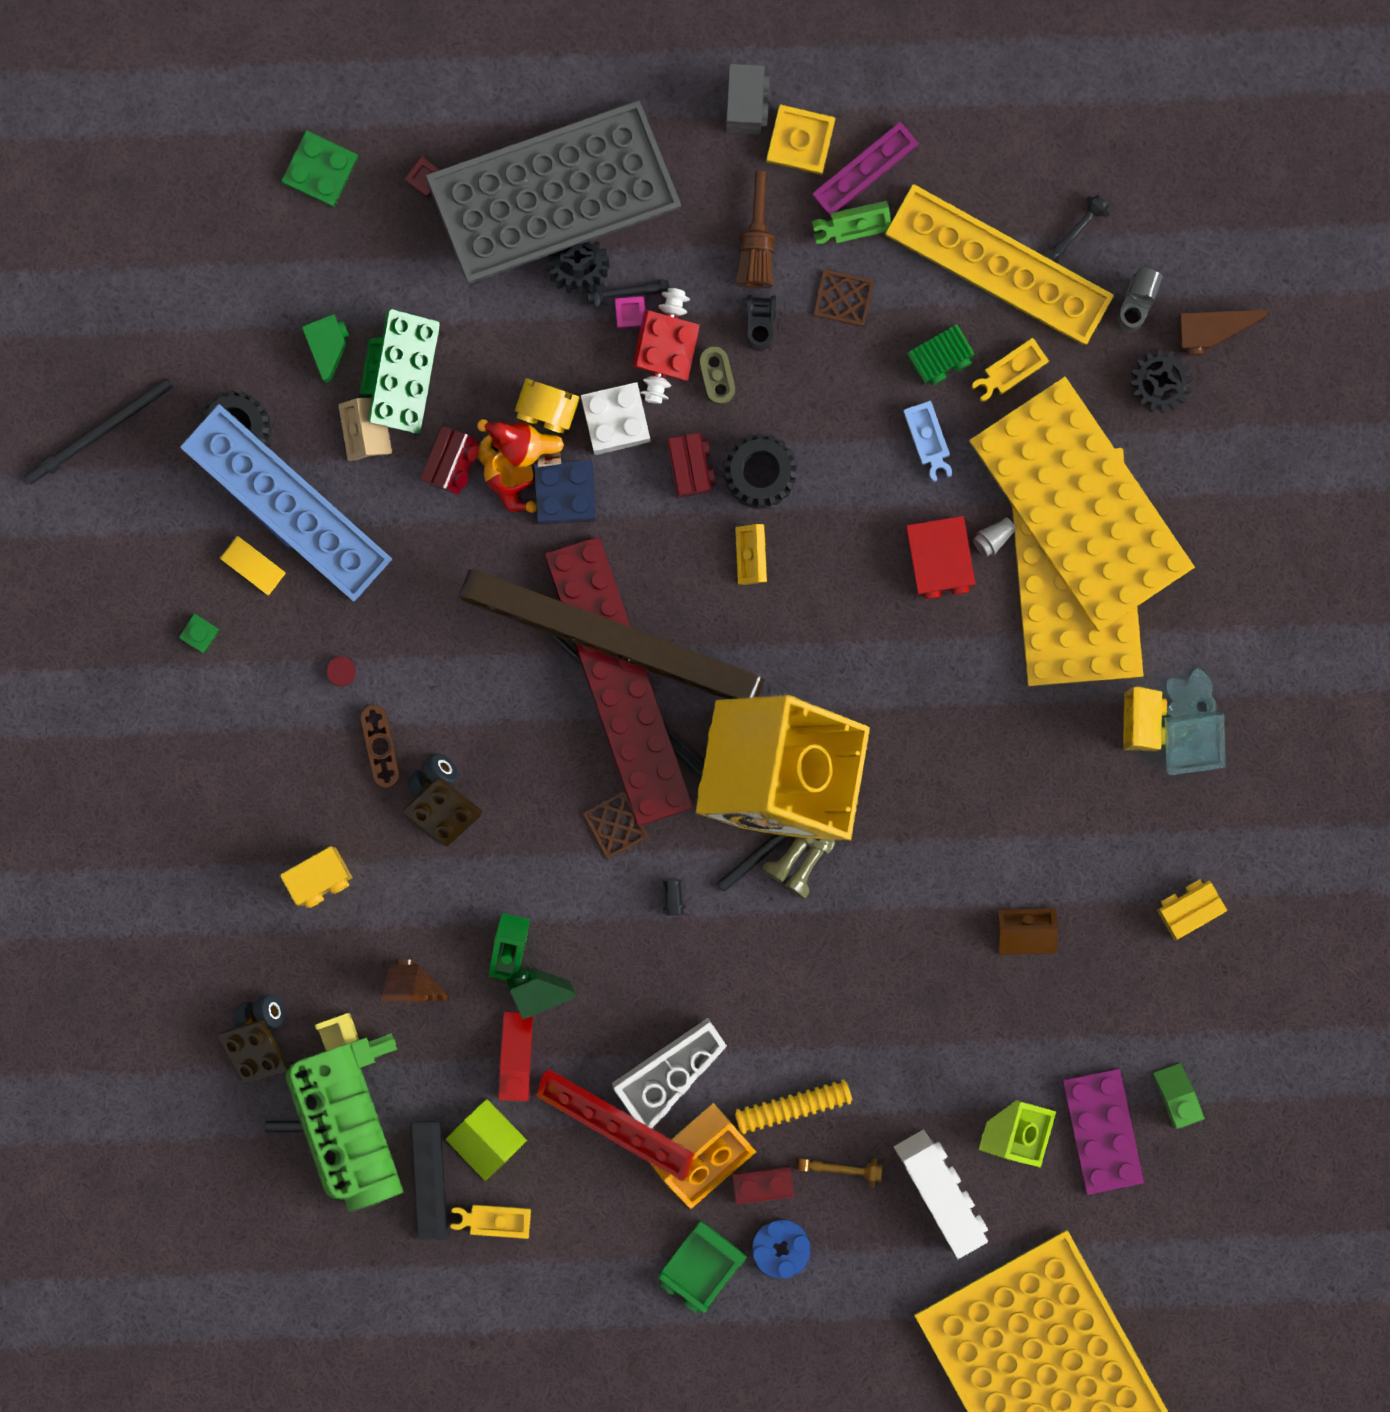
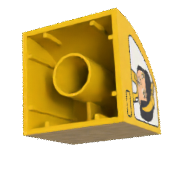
M790 696L716 700L712 724L708 732L709 741L702 780L698 787L699 797L696 813L738 828L810 839L851 840L870 727Z

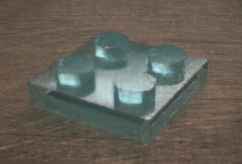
M1222 711L1165 718L1166 771L1169 775L1226 768L1225 726Z

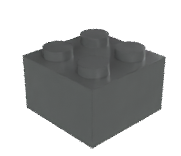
M730 64L726 133L761 134V126L767 127L768 103H763V98H768L770 75L764 74V66Z

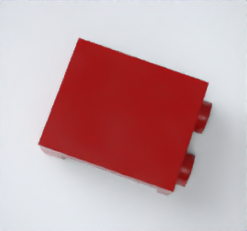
M964 516L907 525L905 531L909 541L917 596L924 595V600L940 598L941 592L952 590L953 595L969 593V587L975 585V578Z

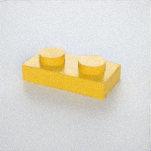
M753 524L735 527L738 584L748 585L767 582L764 525Z

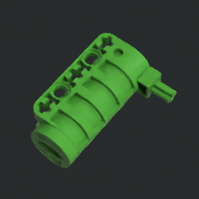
M392 1034L369 1042L367 1038L301 1060L290 1065L285 1073L286 1083L324 1192L333 1199L344 1198L348 1212L403 1193L361 1071V1067L375 1063L374 1058L397 1050ZM299 1070L306 1072L307 1076L303 1077V1080L301 1078L296 1079L295 1077ZM311 1085L312 1089L300 1093V1088ZM307 1095H312L316 1099L314 1110H309L305 1106L304 1100ZM321 1113L322 1117H318L314 1120L309 1119V1116H313ZM318 1125L326 1127V1131L322 1132V1135L315 1134L314 1129H317ZM327 1140L331 1141L330 1145L319 1148V1143H324ZM327 1150H331L335 1154L336 1159L332 1166L327 1165L324 1161V1154ZM339 1168L341 1172L335 1173L332 1176L328 1174V1171L338 1170ZM338 1181H344L345 1186L341 1190L334 1189V1185Z

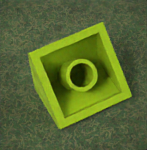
M488 1099L445 1139L485 1181L527 1141Z

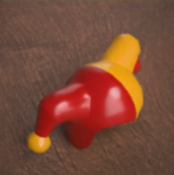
M481 419L477 425L479 431H489L493 434V446L499 449L504 458L515 467L530 466L540 455L557 454L564 446L563 440L559 436L541 434L527 423H489L487 420Z
M489 432V435L480 442L478 447L479 455L477 457L484 466L486 484L492 491L499 494L504 507L509 512H536L537 503L535 501L524 503L518 499L519 492L535 482L533 466L515 467L510 464L500 451L492 449V439L494 436Z

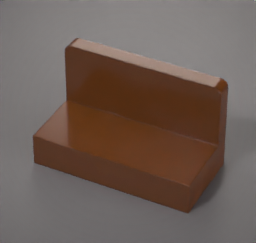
M1056 908L998 910L1000 955L1051 954L1057 952L1058 923Z

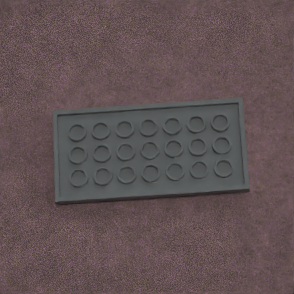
M640 100L428 174L425 178L467 284L681 208V203Z

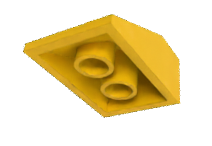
M1133 687L1124 692L1123 750L1159 751L1161 750V745L1166 744V727H1162V716H1166L1167 699L1162 698L1161 691Z

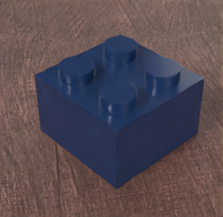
M592 461L561 462V464L538 467V464H534L539 525L596 522Z

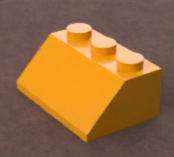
M713 1103L672 1139V1141L695 1153L688 1176L681 1181L657 1166L651 1165L665 1183L692 1209L754 1155L756 1151Z

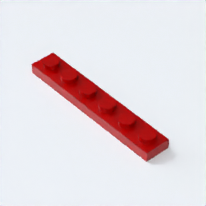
M548 1069L543 1073L536 1097L675 1178L683 1181L688 1176L695 1153L552 1070Z

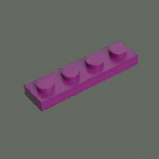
M899 122L812 194V197L827 215L831 217V213L838 212L914 150L919 143L905 126Z

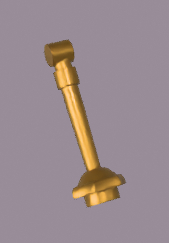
M799 1158L797 1170L864 1175L865 1179L869 1182V1186L874 1188L875 1182L881 1183L883 1165H877V1158L872 1159L871 1163L865 1168L822 1163V1161L817 1160L812 1162L809 1159Z

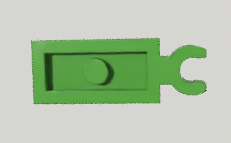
M887 201L831 213V221L817 219L812 222L814 231L823 230L821 233L814 234L817 244L825 243L831 237H835L836 243L887 232L891 225Z

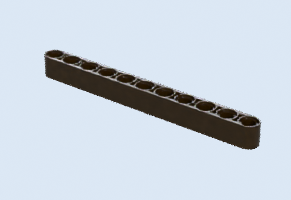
M468 570L458 596L459 599L471 605L726 700L757 698L764 684V679L756 674L477 570Z

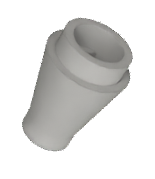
M1006 517L1002 521L978 531L976 537L973 538V543L984 557H988L990 554L995 555L1008 538L1015 533L1016 527Z

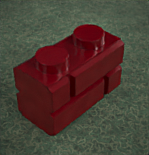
M442 426L420 480L435 488L459 496L461 488L467 484L468 471L471 464L479 455L478 447L480 442L465 433Z
M701 433L667 439L677 498L711 492V485L716 484L713 467L707 468L705 458L711 456L708 439L702 440Z
M790 1166L732 1174L736 1205L751 1201L760 1202L794 1197Z

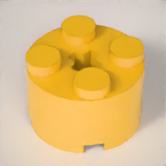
M525 378L515 411L518 412L516 418L537 424L538 420L544 421V428L559 433H564L565 429L569 430L580 396L572 395V398L569 399L571 393L535 381L532 386L533 380Z

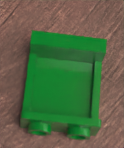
M700 1220L658 1275V1278L662 1280L659 1285L671 1295H674L675 1292L679 1293L685 1298L683 1304L693 1312L697 1313L698 1310H701L705 1313L727 1281L745 1261L747 1255Z

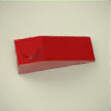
M504 1012L499 1100L529 1101L533 1016L522 1019L520 1012Z

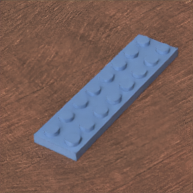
M220 404L211 411L180 446L181 449L352 601H355L392 560L388 554Z

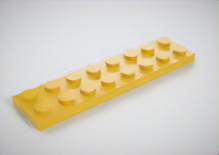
M914 184L885 234L888 238L1084 346L1087 345L1114 296L1112 293Z

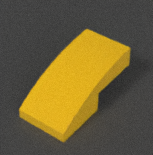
M236 536L220 557L222 561L268 596L286 574V572L239 536Z

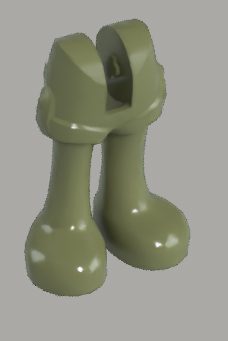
M796 837L789 850L781 859L776 862L768 861L764 863L761 870L773 880L783 883L795 861L804 849L809 846L810 850L799 868L785 884L789 891L805 900L810 891L807 885L808 877L822 854H829L835 846V840Z

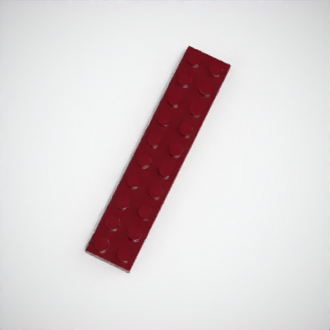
M600 537L544 555L559 601L630 627ZM574 643L637 827L691 810L693 806L646 670Z

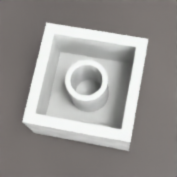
M637 382L581 395L594 455L650 443V435Z

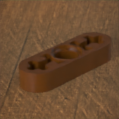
M371 705L363 710L361 723L373 779L379 786L390 788L399 781L400 772L388 716L380 706ZM375 710L377 715H382V719L378 721L379 730L385 728L386 734L378 733L369 737V731L375 732L373 724L366 721V718L371 716L370 711ZM383 738L388 742L389 748L385 754L377 755L373 752L372 744L376 739ZM391 756L392 762H386L389 771H394V776L390 777L389 783H385L384 779H379L378 774L383 772L382 764L375 765L374 760H384Z

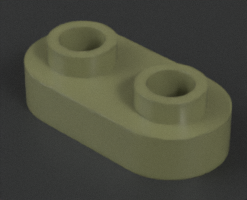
M709 347L703 351L700 357V367L706 393L713 403L719 405L726 404L732 400L735 394V384L729 359L723 349ZM711 358H717L720 364L717 367H711L708 362ZM722 385L726 388V393L718 395L715 392V388Z

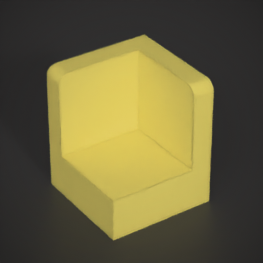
M350 1013L315 1025L316 1030H319L326 1051L359 1040Z

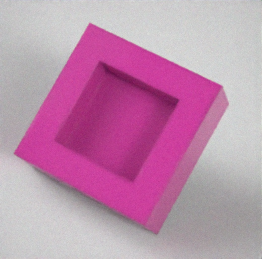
M644 296L615 299L617 328L641 327L645 311Z

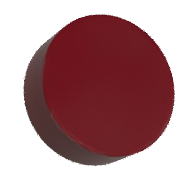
M337 657L328 664L327 676L333 684L346 686L355 679L356 667L348 658Z

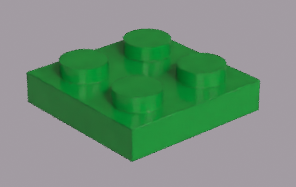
M306 130L281 182L334 208L359 156Z

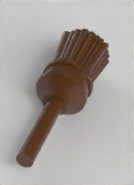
M755 171L753 221L749 225V231L739 236L741 240L739 252L741 255L735 284L745 288L767 289L773 286L771 255L775 253L773 248L775 236L767 232V226L764 225L767 174L765 171Z

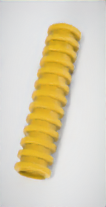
M843 1079L839 1084L832 1082V1086L825 1084L823 1088L815 1087V1090L811 1092L810 1089H807L804 1094L797 1092V1096L790 1094L788 1095L789 1098L784 1099V1097H780L779 1101L772 1099L771 1103L767 1104L765 1101L762 1102L761 1106L754 1104V1108L751 1109L747 1106L744 1111L737 1109L735 1115L740 1132L744 1135L747 1130L754 1132L755 1128L759 1127L761 1130L764 1129L765 1125L772 1127V1123L777 1122L779 1125L783 1120L790 1122V1118L794 1117L797 1120L800 1115L807 1117V1113L812 1112L814 1115L818 1110L825 1112V1108L828 1107L832 1110L835 1105L842 1107V1104L846 1102L847 1105H850L852 1097L848 1083Z

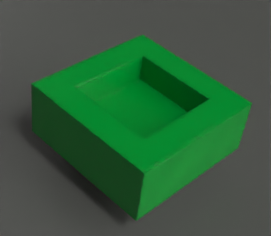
M194 614L179 638L205 654L220 629Z

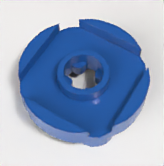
M774 1220L763 1225L753 1240V1257L758 1267L765 1274L774 1278H790L799 1273L806 1266L810 1257V1242L805 1231L798 1224L789 1220ZM782 1241L787 1242L786 1248L790 1252L788 1256L782 1254L780 1257L775 1256L776 1249L773 1248L774 1244H781Z

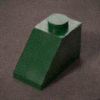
M534 968L517 971L511 978L507 979L510 992L522 1019H526L576 997L571 981Z

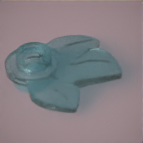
M1196 668L1191 674L1189 681L1175 678L1167 680V693L1173 701L1167 707V713L1172 718L1178 721H1187L1192 718L1197 721H1207L1215 715L1217 705L1211 696L1213 683L1203 670ZM1198 703H1203L1206 706L1205 712H1200L1197 709Z

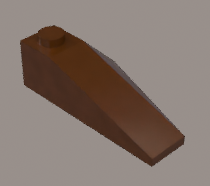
M396 959V965H389L382 993V1001H449V994L421 965H414V959Z

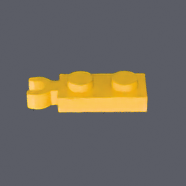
M1032 338L987 368L985 373L989 378L976 380L971 388L974 390L978 386H984L987 393L980 397V401H987L994 389H997L1002 395L1042 368L1049 360Z
M473 1204L472 1213H467L462 1207L452 1208V1213H459L463 1217L461 1223H451L450 1228L454 1230L471 1226V1235L529 1239L531 1209Z

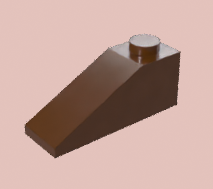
M1267 310L1181 313L1177 318L1179 352L1187 351V356L1204 355V351L1210 350L1264 320L1267 316Z

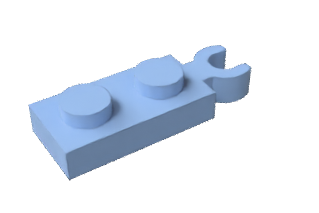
M931 401L903 410L921 464H931L929 476L932 482H937L935 474L937 469L945 470L947 477H951V467L943 462L942 459L950 454Z

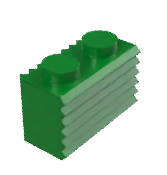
M956 324L909 351L906 357L923 386L929 382L932 386H935L947 378L946 372L953 368L959 372L969 366L974 352Z

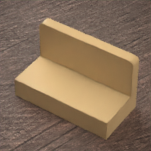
M356 398L338 404L348 461L392 453L388 427L368 422L371 398Z

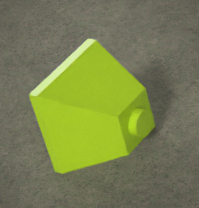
M1016 1100L987 1121L979 1150L1041 1168L1056 1111Z

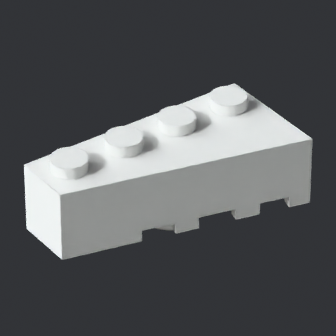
M707 1018L612 1083L613 1088L634 1119L653 1129L655 1124L666 1115L680 1096L690 1088V1085L725 1049L726 1044Z
M923 1129L895 1145L894 1149L905 1164L907 1172L919 1189L923 1200L930 1212H932L936 1223L956 1257L959 1259L987 1243L988 1240L984 1232L988 1231L981 1216L974 1217L970 1210L975 1205L967 1191L960 1192L957 1184L961 1180L953 1166L950 1168L946 1167L943 1159L947 1158V1155L940 1143L934 1144Z

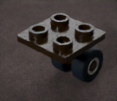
M434 754L424 764L425 774L420 770H416L408 779L409 788L416 798L405 807L404 814L444 846H449L481 816L482 810L451 786L458 778V771L454 763L442 754Z
M272 994L259 997L254 1003V1008L251 1001L239 1004L234 1011L236 1028L223 1031L218 1035L222 1046L244 1084L285 1073L289 1069L284 1056L269 1031L282 1026L285 1020L283 1003L277 996Z

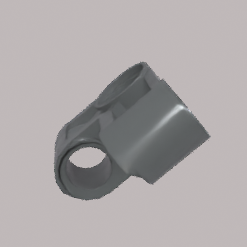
M1139 267L1136 274H1133L1117 316V324L1124 332L1132 333L1137 331L1145 321L1148 311L1151 309L1163 279L1161 273L1147 267ZM1129 311L1134 312L1138 316V322L1133 324L1127 322L1124 314Z

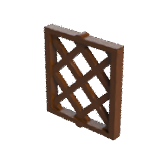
M824 269L820 287L817 291L818 296L813 315L864 326L874 280ZM832 275L842 277L844 279L836 283ZM828 277L833 286L824 291V279ZM852 280L864 283L856 288ZM848 281L853 290L844 295L839 286ZM868 286V296L866 299H863L859 290ZM836 289L841 298L832 303L827 294ZM855 293L860 302L852 307L846 298ZM824 296L829 305L820 310L818 307L819 301ZM844 301L848 310L839 314L835 305ZM863 305L865 308L864 314L859 319L854 310ZM831 308L836 316L824 314V312ZM851 313L855 320L843 317Z
M625 791L602 801L601 804L583 813L607 859L630 849L631 846L649 837L643 825L640 826L641 830L632 828L635 820L633 813L623 810L625 800L629 805ZM617 798L622 799L619 809L609 806L611 801ZM600 807L604 808L601 818L591 816L594 810ZM607 810L618 812L615 823L605 820ZM621 814L631 816L629 827L618 824ZM591 820L600 822L598 831L594 828ZM604 823L614 826L611 836L601 834ZM617 827L627 830L625 840L614 838ZM631 832L641 834L640 839L632 843L628 842ZM600 837L609 840L607 850ZM613 841L623 844L621 849L615 852L610 851Z

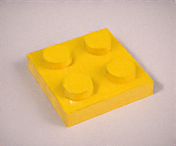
M780 105L767 162L822 175L836 117Z

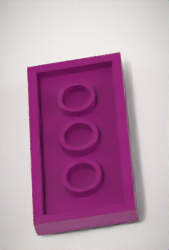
M1120 1069L1062 1080L1086 1195L1143 1184L1144 1180Z

